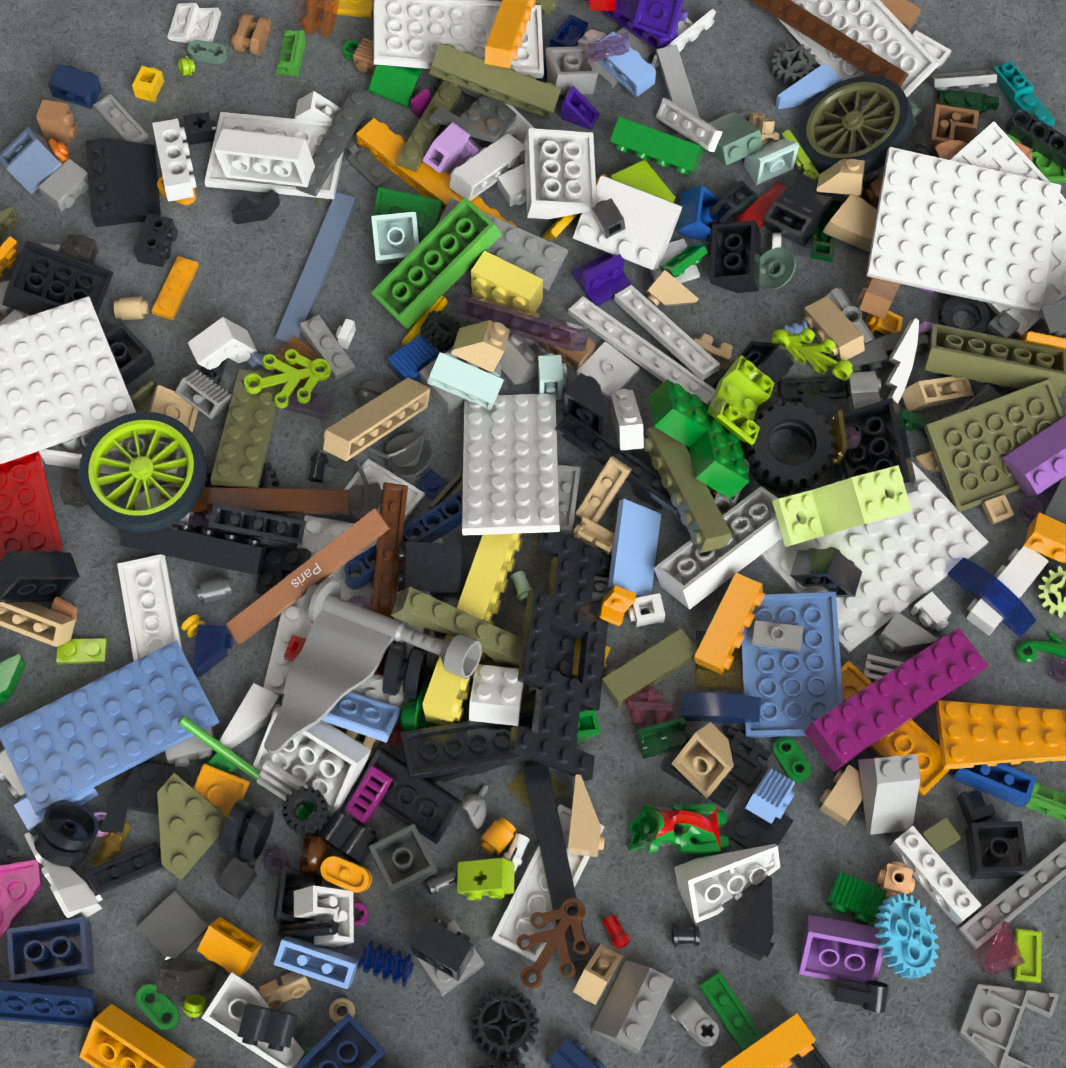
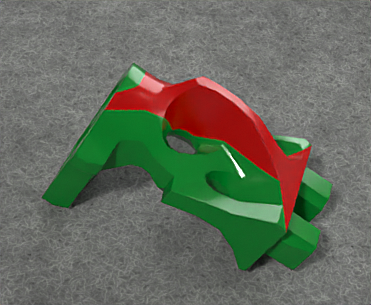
M645 803L642 805L641 813L628 822V829L631 834L628 850L646 848L647 853H653L659 849L661 843H671L677 846L678 852L709 856L729 846L728 836L726 834H719V827L726 823V812L717 810L714 803L696 805L673 804L671 805V810L673 811L656 809L653 805ZM675 824L681 826L679 834H675L673 831ZM691 837H692V838H695V840H696V842H697L696 845H694L693 843H691V841H690V838H691Z

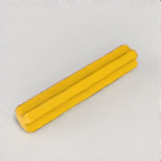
M441 296L417 320L402 340L403 346H406L407 343H410V341H413L414 338L421 334L420 327L430 312L443 310L447 305L445 297Z

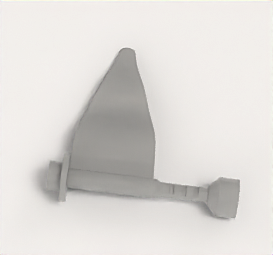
M326 579L320 585L313 584L307 590L303 600V608L308 612L312 626L301 652L288 671L282 705L265 740L264 747L267 752L278 754L293 738L320 722L339 700L350 691L365 683L375 673L393 640L397 642L404 641L440 655L445 671L464 679L469 678L476 670L481 658L482 645L479 641L461 634L445 642L411 629L403 622L341 599L340 584L332 579Z

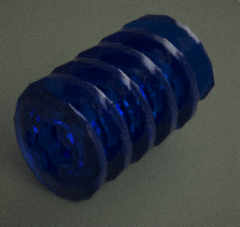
M370 940L362 952L357 970L363 965V972L367 974L373 968L374 977H378L383 971V980H388L392 975V982L397 984L402 978V986L406 987L413 972L415 962H412V954L410 953L405 959H402L401 950L393 956L392 947L383 952L382 943L376 949H373V940Z

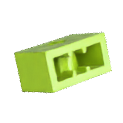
M504 858L458 862L457 893L467 896V900H481L482 896L499 899L504 898V894L514 893L515 863Z

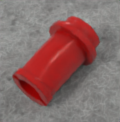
M617 915L610 916L602 922L613 941L611 943L613 947L615 946L619 950L630 944V935L626 934Z

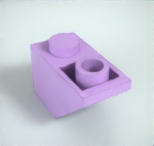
M452 122L433 141L422 161L439 173L449 172L471 134Z

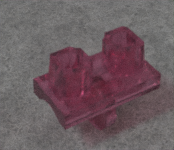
M650 685L648 692H639L638 699H645L647 702L629 701L628 703L632 724H644L645 711L654 712V725L667 722L669 720V713L673 711V704L653 703V700L662 701L663 693H654V686Z

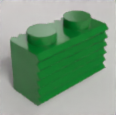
M839 871L834 878L825 903L831 905L830 909L836 913H850L854 915V920L862 924H868L869 922L873 923L877 919L875 915L880 911L878 907L882 905L886 891Z

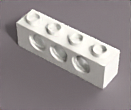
M178 119L152 123L168 201L194 197L192 188L196 187L194 174L189 175V172L193 171L191 158L186 159V156H189L190 153L188 143H183V140H187L184 127L179 126Z
M914 826L898 837L889 847L901 862L907 865V868L913 869V876L956 926L982 906Z

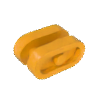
M328 857L321 864V875L326 881L349 891L364 892L372 884L373 877L367 868L342 857Z

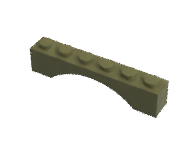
M412 587L398 593L391 616L413 626L439 631L453 637L461 634L477 640L482 645V651L498 665L519 669L522 638Z

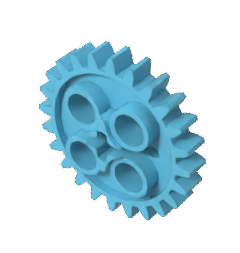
M904 893L888 897L889 899L883 900L884 905L878 907L881 913L875 915L879 920V923L874 924L879 929V933L875 934V937L881 940L878 948H883L884 950L882 958L888 957L887 966H894V973H900L901 978L908 977V979L924 977L927 973H931L930 967L936 966L933 959L938 958L934 949L939 948L934 942V939L938 938V935L933 934V929L936 926L934 924L931 925L929 922L932 916H926V907H920V900H914L912 895L907 896Z

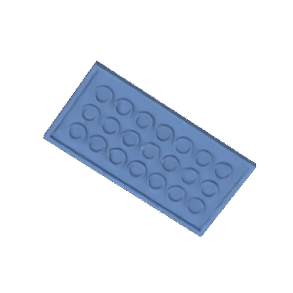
M176 640L1 727L0 740L28 800L38 816L44 813L52 804L66 802L193 736V734L178 724V720L183 715L203 730L220 722Z

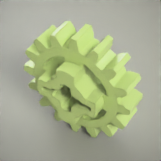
M1059 566L1057 573L1049 570L1050 578L1042 577L1045 585H1039L1038 588L1044 591V593L1038 596L1039 599H1046L1042 606L1044 608L1050 606V614L1058 611L1059 618H1062L1063 614L1066 613V597H1064L1063 601L1059 590L1062 591L1066 587V571H1063L1061 566ZM1063 577L1062 581L1056 585L1052 584L1056 579ZM1049 594L1057 597L1058 605H1055L1050 600Z

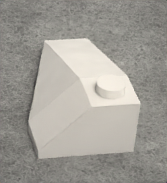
M29 832L24 835L35 858L40 865H43L41 870L51 884L50 888L67 918H87L102 909L99 903L103 900L101 894L95 896L92 888L68 866L52 864L42 858L35 849V837Z
M771 844L697 858L674 867L678 890L692 921L698 923L718 915L724 910L722 904L733 897L735 900H738L743 896L741 892L752 884L758 885L767 875L770 876L780 868L778 846Z

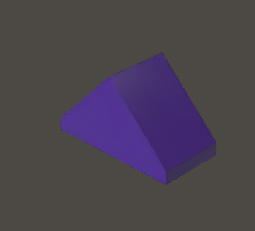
M571 86L562 102V120L592 130L600 113L574 86Z

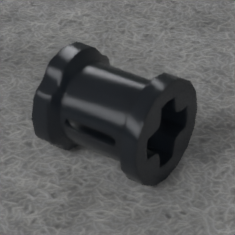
M694 923L692 926L672 924L673 947H677L678 944H694L699 946L698 923Z

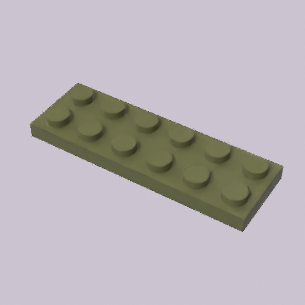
M239 369L211 476L212 485L259 488L278 409L275 405V396L282 391L283 383L262 388L257 394H250L244 388V379L248 374L252 373L258 374L261 378L278 375V373ZM252 384L250 387H257V385Z

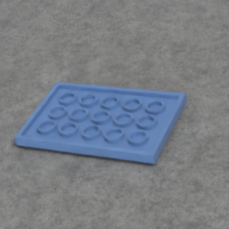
M836 592L768 594L764 596L760 606H755L752 612L755 614L750 627H745L742 633L744 635L742 642L744 695L760 697L761 708L760 722L745 723L746 737L806 736L804 731L812 722L843 703ZM755 620L803 626L801 651L752 646Z

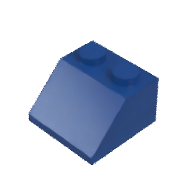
M702 185L682 192L680 200L682 210L678 218L676 230L688 239L712 242L713 224H721L719 220L726 213L722 207L714 215L709 212L719 201V198Z

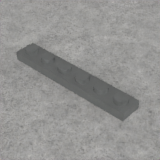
M356 89L351 91L312 156L315 168L310 177L308 187L296 186L297 190L315 197L318 195L373 102L371 94Z

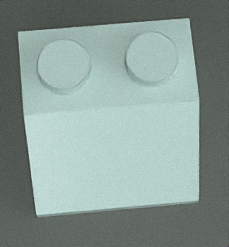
M781 139L777 142L772 141L763 149L746 156L744 167L755 185L793 170L799 145L797 142Z

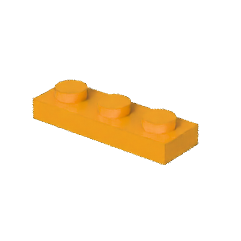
M177 256L153 306L152 314L174 320L199 267L198 262Z

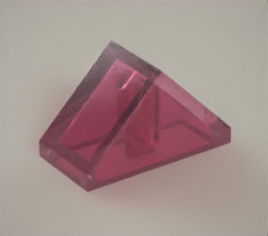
M1003 921L982 966L985 972L990 975L1025 963L1014 932L1009 923Z

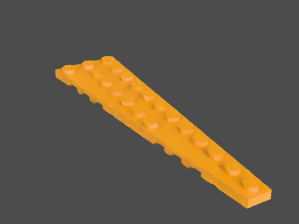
M938 700L936 703L943 770L972 768L974 765L981 764L996 766L998 763L1010 762V765L1020 764L1021 761H1033L1034 763L1066 761V710Z

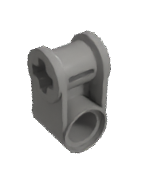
M690 996L671 1014L674 1021L678 1020L683 1025L682 1029L688 1032L701 1046L709 1047L717 1041L719 1035L717 1023ZM702 1028L705 1030L712 1029V1038L708 1035L704 1038L702 1036Z

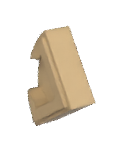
M933 450L916 456L915 460L920 466L930 471L940 472Z

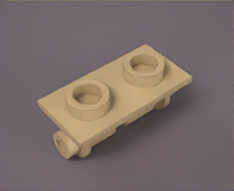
M583 517L580 525H577L574 529V537L612 556L615 533Z
M292 971L281 977L284 985L279 986L275 979L260 986V990H257V992L271 1009H277L282 1003L292 998L302 997L306 991L311 990V986L306 975Z

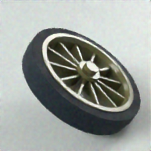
M878 76L849 78L830 86L809 104L799 124L798 136L800 145L811 160L812 165L821 173L842 159H857L865 161V175L885 165L889 147L897 149L905 147L913 129L912 108L904 91L891 80ZM870 99L861 111L862 100ZM881 101L886 102L885 104L876 108ZM855 102L854 111L848 112L845 105ZM842 108L845 116L840 117L832 113ZM894 111V116L883 117ZM825 121L834 123L832 125L822 126ZM890 127L887 132L877 130L879 128ZM868 135L880 140L870 146L865 137ZM827 136L824 139L818 141V137ZM850 142L849 153L841 154V152ZM858 143L861 151L855 152L856 144ZM835 144V146L832 148L830 152L825 151L827 148Z

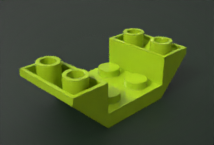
M740 355L718 382L707 413L741 441L753 445L760 429L753 421L757 408L770 398L775 383L769 376L756 368L752 362Z

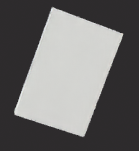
M368 458L362 465L368 485L377 483L381 489L384 482L408 485L405 523L423 499L425 493ZM359 470L344 490H350L355 485H363Z

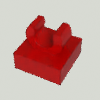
M292 635L285 651L284 659L294 662L307 639Z

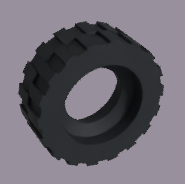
M955 295L951 299L946 300L938 317L939 325L963 329L955 325L953 315L957 311L964 310L970 312L975 319L974 325L964 330L985 333L990 321V311L984 302Z

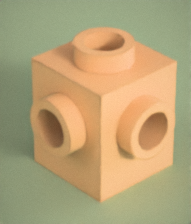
M892 862V864L888 863L883 870H879L877 884L880 885L882 890L886 891L885 897L887 899L893 895L904 893L908 895L913 892L915 886V878H912L913 869L907 868V865L904 863ZM894 877L902 879V882H897Z

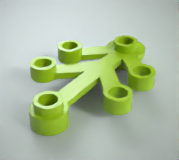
M804 328L801 333L794 334L785 329H777L772 333V343L782 344L784 349H787L793 356V359L797 362L800 360L799 363L805 364L808 360L813 369L823 375L829 366L833 367V374L841 380H848L853 372V365L849 361L842 359L838 362L820 353L830 354L833 352L836 344L832 340L825 338L821 344L800 343L801 341L811 343L814 339L815 333L808 328Z
M294 349L286 351V363L276 359L272 354H267L263 357V367L267 370L276 369L283 374L261 378V376L255 373L248 374L244 379V388L250 394H257L262 388L286 383L282 391L275 396V405L283 409L288 406L289 397L299 381L309 378L304 388H300L297 391V400L300 403H308L311 399V392L318 381L326 380L331 375V366L324 359L319 358L311 361L298 354ZM293 355L295 358L290 359L288 356ZM272 360L273 363H272V364H268V363H266V361ZM297 363L303 366L305 369L297 370L291 367L290 365H294ZM321 369L324 372H317L316 370ZM255 384L257 387H250V385ZM305 393L308 396L303 398L300 395ZM285 399L286 401L281 403L278 400Z

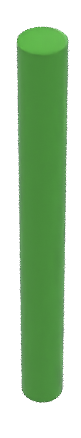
M183 715L178 720L179 725L251 778L257 780L260 777L259 770Z

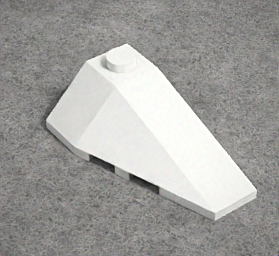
M231 972L203 1014L202 1019L276 1067L294 1068L303 1056L304 1051L293 1037L290 1048L284 1047L283 1052L269 1049V1044L258 1041L257 1046L242 1043L243 1038L238 1037L246 1003L266 1008L270 1007L254 986Z

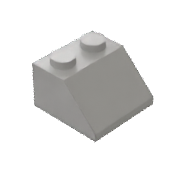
M546 47L547 82L561 89L559 95H566L571 86H574L582 95L593 94L598 72L587 47Z

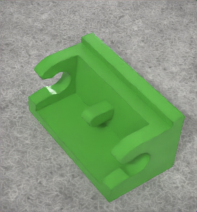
M286 30L283 35L293 38L284 37L282 40L283 43L276 74L299 76L306 45L304 30Z
M1036 780L1030 800L1024 806L1066 822V794L1040 785V782Z

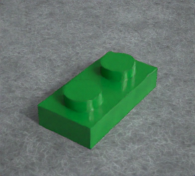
M692 243L660 266L662 272L666 270L673 277H679L684 274L685 269L699 263L708 252L704 245Z

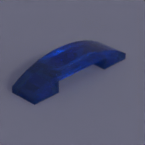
M963 557L947 573L964 590L967 588L972 590L1003 617L1002 623L1018 637H1021L1037 621L1029 609L1008 587L976 563Z

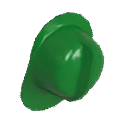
M430 683L423 686L417 700H408L402 707L400 713L401 732L430 727V722H427L425 719L422 705Z

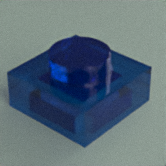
M430 470L416 485V488L423 491L433 501L449 482L433 470Z

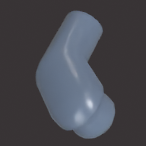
M252 353L251 357L247 360L248 365L251 368H257L259 365L263 366L265 354ZM268 360V361H266V363L272 364L273 361H272V360ZM276 369L268 370L269 373L280 372Z

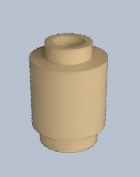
M142 296L120 298L114 301L115 317L122 320L144 319L145 314H148V303L143 300Z

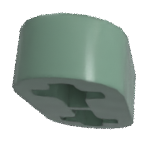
M194 40L187 47L190 58L195 61L221 64L228 58L226 47L220 43ZM197 48H201L197 53H194ZM218 51H221V53L218 54V56L214 55L217 54Z

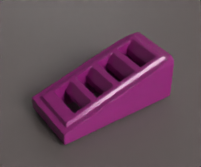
M372 765L349 801L345 811L362 823L371 820L394 778ZM372 777L382 782V787L372 781ZM367 786L377 791V795L368 790ZM364 795L365 797L370 799L372 803H369L368 801L363 799L362 796Z

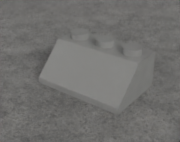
M626 960L594 1023L592 1031L638 1054L674 979L651 967Z

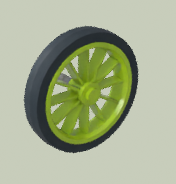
M156 412L130 413L104 425L86 445L79 466L82 492L92 510L109 525L136 533L158 531L184 518L199 501L205 487L207 473L203 449L189 428L173 417ZM154 434L146 457L142 456L138 435ZM133 436L138 457L134 459L119 445L120 442ZM161 436L173 441L152 459ZM116 447L131 463L126 464L106 459L105 457ZM179 447L186 456V458L161 463ZM102 465L126 471L100 477ZM187 466L185 479L160 473ZM155 479L182 486L176 495L171 497ZM126 480L107 497L103 494L101 490L102 485ZM134 485L126 508L113 503ZM144 486L149 509L132 510L140 488ZM156 487L168 501L152 508L149 490Z

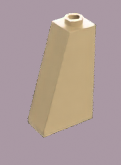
M850 195L829 221L823 232L870 252L877 209L858 195Z

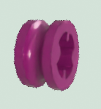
M353 903V910L359 909L360 912H364V917L360 916V921H355L354 919V927H361L367 923L369 913L363 904Z

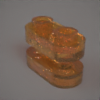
M306 0L308 11L307 16H304L302 20V28L305 29V33L315 35L316 30L320 29L323 37L331 38L335 27L339 0ZM321 9H325L323 20L319 21Z

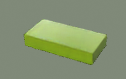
M1015 929L1014 981L1041 983L1042 931Z

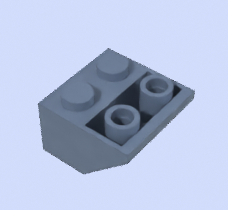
M29 126L0 154V161L4 167L31 194L62 165L48 142Z

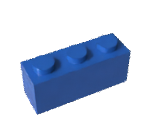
M998 763L996 766L981 764L974 765L972 768L955 769L952 776L953 780L1019 807H1023L1030 800L1037 779L1002 763Z

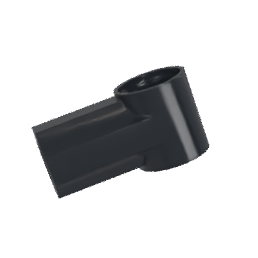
M838 977L835 1001L860 1005L865 1010L883 1013L886 1009L889 985L874 980L861 982Z

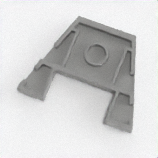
M977 984L958 1034L996 1068H1034L1008 1056L1025 1007L1050 1018L1059 995L1056 993H1040L1032 990L1023 991L1007 987Z

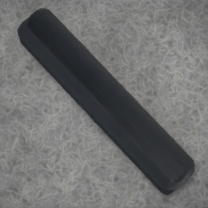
M333 919L282 923L279 925L277 933L283 938L286 936L297 938L335 935L338 933L339 923Z

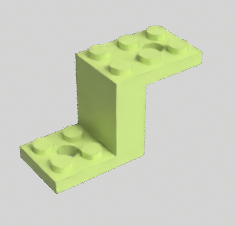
M899 465L851 477L814 490L772 501L785 547L912 511ZM796 514L800 518V523L797 521Z

